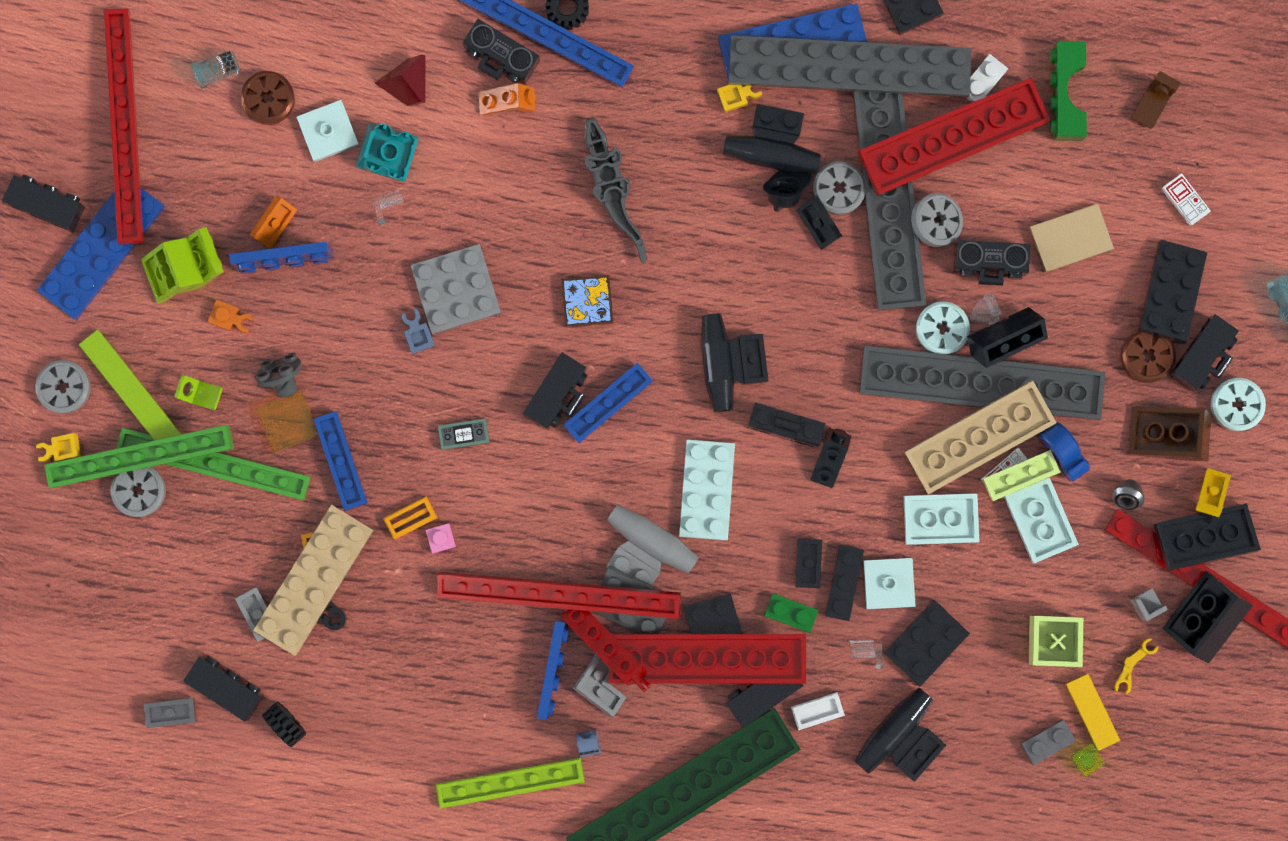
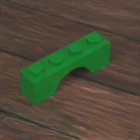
M1057 41L1053 49H1050L1049 54L1050 63H1053V72L1050 73V87H1054V96L1050 97V110H1054V119L1050 121V134H1054V141H1083L1087 137V113L1073 105L1068 96L1067 85L1070 77L1082 71L1086 66V42Z

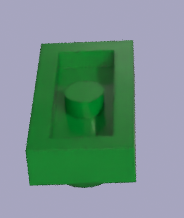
M772 593L764 616L811 633L819 610Z

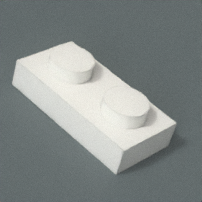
M989 54L970 77V95L965 98L970 102H975L986 97L1008 68Z

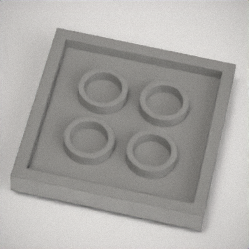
M480 244L411 265L432 335L501 314Z

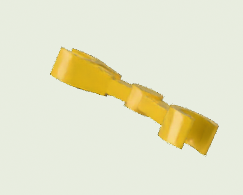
M1151 638L1143 640L1141 648L1124 659L1123 670L1114 683L1115 691H1118L1119 684L1122 682L1126 684L1124 694H1128L1131 691V673L1135 664L1147 654H1154L1158 651V646H1155L1151 651L1146 649V644L1152 640Z

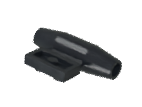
M757 104L752 127L754 136L726 135L723 149L724 155L750 165L785 172L817 173L821 157L820 153L794 144L800 137L804 113Z
M722 314L703 315L701 352L705 385L713 412L733 410L734 381L743 385L768 382L763 334L738 336L729 342Z
M918 687L897 704L870 734L854 762L870 774L892 756L895 766L915 782L947 746L931 730L918 726L932 704L933 699Z

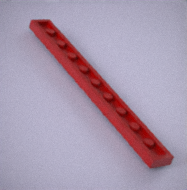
M128 8L104 10L117 241L119 245L144 243L130 11Z
M1116 510L1104 530L1167 571L1156 533L1121 510ZM1204 564L1168 571L1191 587L1196 585L1205 571L1210 572L1253 605L1243 618L1245 622L1288 649V618Z
M439 572L437 574V598L679 619L681 592L452 572Z

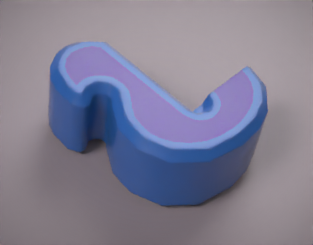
M1056 422V424L1038 434L1039 441L1051 450L1063 475L1069 481L1074 482L1090 470L1089 462L1081 454L1079 444L1061 423Z

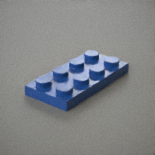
M326 241L229 254L230 264L237 271H241L242 274L255 273L257 268H265L266 271L280 269V265L289 264V267L294 268L304 266V262L313 261V264L328 263V259H333V250Z

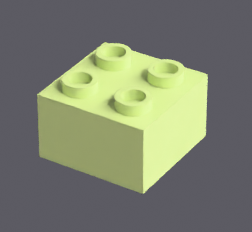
M1030 616L1028 665L1082 667L1084 618Z

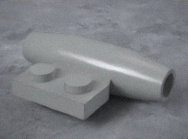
M618 504L607 519L628 540L618 547L608 562L607 568L612 566L652 585L660 574L661 562L689 574L699 559L677 537L645 516Z

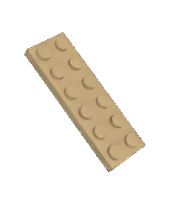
M1031 380L905 450L904 453L927 494H930L1056 424V421L1034 381Z
M331 505L253 631L296 656L374 530Z

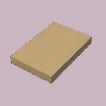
M1098 204L1029 227L1045 273L1114 249Z

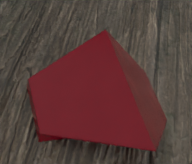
M418 55L405 60L376 81L375 84L407 106L412 107L425 103L426 55Z

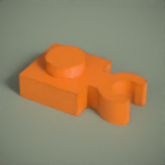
M216 300L208 323L231 332L235 325L241 332L249 333L250 330L243 328L242 323L244 320L254 321V318L248 314L239 316L240 309L238 307Z

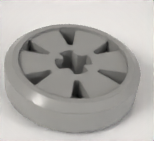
M831 162L822 167L817 173L813 182V196L818 195L830 214L845 215L851 213L860 206L865 197L863 174L857 167L848 162ZM837 183L838 185H840L843 183L845 185V187L843 188L845 193H842L840 191L838 193H835L834 184Z
M933 193L921 198L915 204L912 210L911 222L915 234L923 243L932 247H942L958 238L963 227V216L960 207L951 197L942 193ZM940 217L941 222L935 223L934 218Z
M57 360L49 363L40 371L36 379L35 390L40 403L45 408L55 413L68 414L79 410L87 402L91 391V383L88 374L81 366L68 360ZM61 381L69 384V388H66L67 392L65 393L57 389V386L61 385Z
M153 467L116 474L111 484L113 503L122 513L132 517H146L153 514L161 507L166 495L165 481L161 474ZM139 484H142L143 495L139 494L138 497H135L136 492L132 491L133 487H138Z

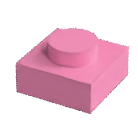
M449 523L426 530L432 554L456 547Z

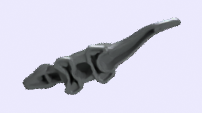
M594 117L588 118L585 121L584 143L592 156L587 155L585 165L592 173L595 182L592 194L606 209L612 221L634 242L640 261L644 264L647 256L643 240L629 219L625 209L630 181L622 177L619 166L622 160V153L618 148H613L611 151L608 150L605 132Z

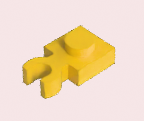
M727 85L717 89L725 113L747 106L746 98L758 99L762 96V91L753 93L750 89L752 86L742 87V85Z
M76 433L52 437V445L46 443L36 445L37 449H46L45 456L39 457L38 461L49 462L54 457V461L59 462L81 457L78 434Z

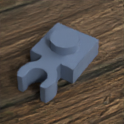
M414 309L416 315L414 320L410 321L405 313L402 314L403 322L410 327V329L404 331L413 355L435 347L427 323L419 324L421 315L417 309Z

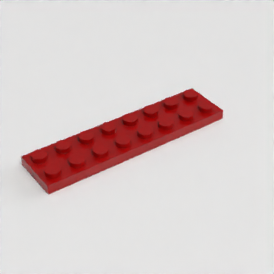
M1029 78L858 151V154L877 196L1043 126L1051 120L1032 78Z
M612 634L645 668L642 677L649 684H806V634ZM609 668V684H625Z

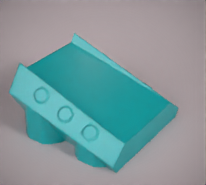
M370 122L356 161V168L405 182L419 137L405 131L401 132L391 129L389 125L383 123L375 124Z

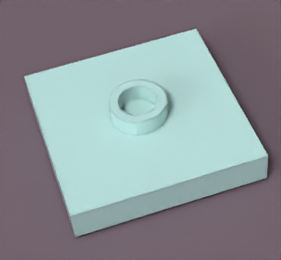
M342 100L297 116L314 162L359 146Z
M912 558L863 561L866 609L915 607Z

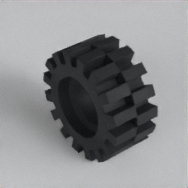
M547 0L545 6L548 19L564 29L569 28V30H573L575 26L577 28L580 27V23H584L586 16H588V0H573L577 8L571 15H563L559 12L558 4L561 0Z
M276 702L262 714L273 732L291 748L306 735V731L298 720L280 702Z

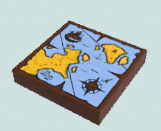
M609 275L561 279L565 328L613 324Z

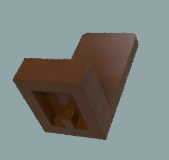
M1159 71L1149 84L1132 115V119L1152 129L1168 100L1177 91L1181 82Z

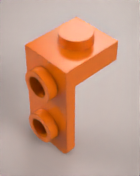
M516 83L478 93L480 115L485 116L513 109L527 113L536 111L534 87Z

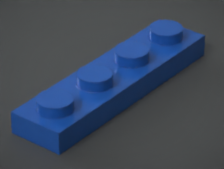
M637 362L563 424V426L580 444L649 386L653 380Z
M335 411L314 418L313 420L344 511L368 504L338 412Z
M555 621L537 714L539 719L547 720L548 715L553 716L555 701H552L551 697L552 692L558 690L560 677L556 676L557 666L562 667L565 654L560 652L562 642L567 643L569 628H565L564 622Z

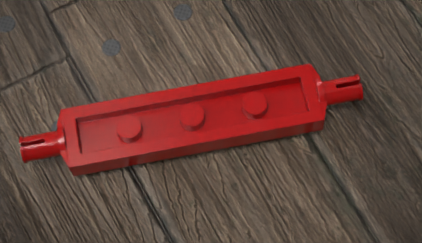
M563 609L562 620L627 686L635 683L642 692H646L647 689L641 683L648 689L650 688L651 684L642 677L645 668L589 611Z

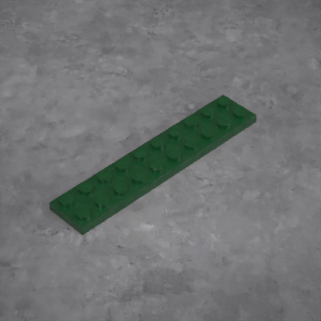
M773 708L744 728L742 727L566 837L567 841H656L801 749L777 710Z

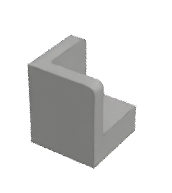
M1153 588L1130 599L1141 621H1149L1168 610L1166 605H1161Z

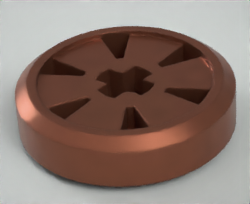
M273 71L258 72L252 75L242 88V107L246 114L257 123L264 125L277 124L286 119L294 107L295 95L289 81L279 73ZM270 92L273 93L271 95L273 101H267L266 104L263 103L264 99L262 96L264 94L269 95Z
M1140 331L1131 335L1125 341L1121 350V362L1124 370L1131 378L1142 383H1153L1165 378L1173 369L1176 360L1175 348L1171 340ZM1150 350L1152 352L1151 357L1154 360L1146 362L1144 361L1145 355L1143 351L1148 352Z

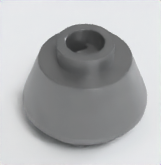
M1132 479L1121 481L1111 493V498L1115 505L1127 511L1140 508L1145 501L1141 485Z

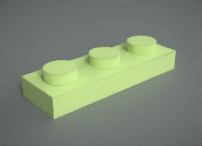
M1051 450L982 480L991 500L995 501L1058 474L1060 470Z

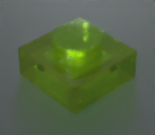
M1092 743L1087 744L1070 756L1083 777H1087L1105 765V762Z

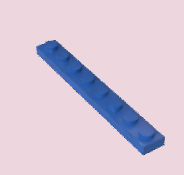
M458 0L621 88L624 87L634 69V65L512 0Z

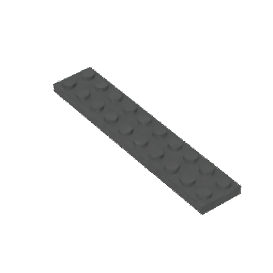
M731 35L728 85L969 97L972 48Z
M853 91L859 150L907 130L903 94ZM861 161L877 311L926 306L920 243L911 222L912 210L915 206L913 182L877 196Z
M864 346L859 395L982 408L1033 380L1053 416L1100 421L1106 372L1011 361H1000L985 368L973 357Z

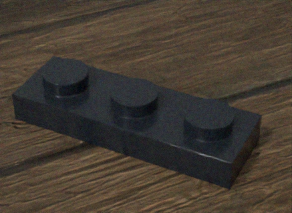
M839 545L825 613L826 617L850 621L864 553L863 549Z

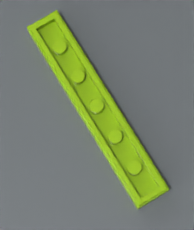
M97 329L79 344L154 440L182 435L100 330Z
M575 758L435 785L439 808L441 809L583 783L585 779L581 758Z

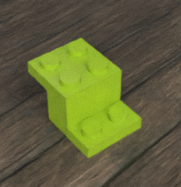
M207 227L196 230L187 238L163 242L141 259L157 304L168 301L176 294L201 289L224 272Z

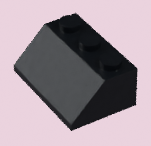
M1205 571L1162 629L1194 657L1210 663L1253 605L1233 588L1210 572Z

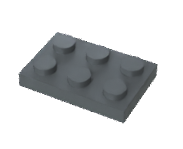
M612 566L608 567L601 582V586L663 591ZM594 612L639 634H659L666 619L662 617Z

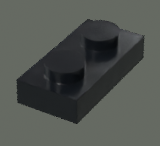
M818 195L812 197L796 209L821 250L842 237Z
M797 539L796 588L820 589L822 540Z

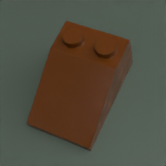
M1133 406L1129 454L1183 461L1208 462L1212 414L1206 409Z

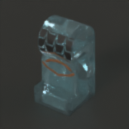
M233 51L224 52L216 57L190 64L201 89L241 71Z

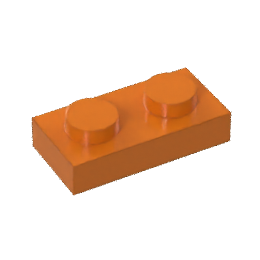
M276 195L249 235L265 247L271 249L297 209Z

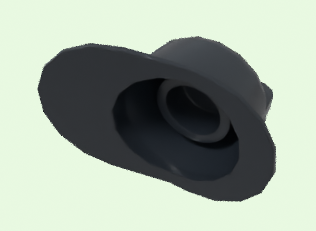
M779 170L765 182L763 190L767 193L768 201L773 205L774 211L779 212L783 208L796 206L801 193L811 182V174Z

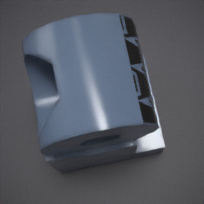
M598 729L575 734L580 758L602 754Z

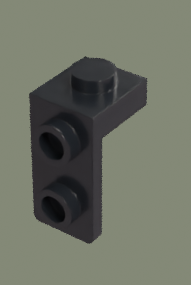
M828 428L822 450L811 475V481L830 488L834 487L849 449L852 435L847 434L842 429Z

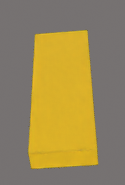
M1089 674L1066 683L1067 690L1096 750L1100 751L1121 741Z

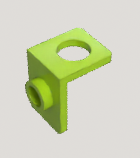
M181 375L175 398L216 410L223 388ZM189 382L191 386L190 392L185 396L183 388Z

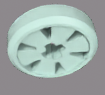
M936 302L929 305L921 312L916 322L918 341L930 353L949 355L958 351L966 343L970 332L967 315L959 306L950 302ZM942 322L946 323V328L949 329V332H944L943 335L939 334L940 329L936 328L937 324L941 325Z
M1232 378L1222 382L1214 390L1210 401L1211 413L1216 422L1227 430L1237 432L1245 431L1257 425L1262 419L1266 408L1262 390L1254 382L1245 378ZM1235 398H1238V401L1244 404L1240 408L1241 411H1238L1237 407L1232 406V403L1236 402Z

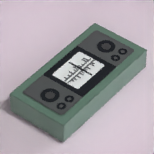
M486 418L438 426L441 450L490 443Z

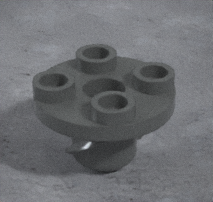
M296 353L286 354L283 358L276 360L267 359L260 364L261 369L255 375V380L259 386L273 387L276 396L280 398L289 397L297 391L298 385L294 377L301 371L303 365Z

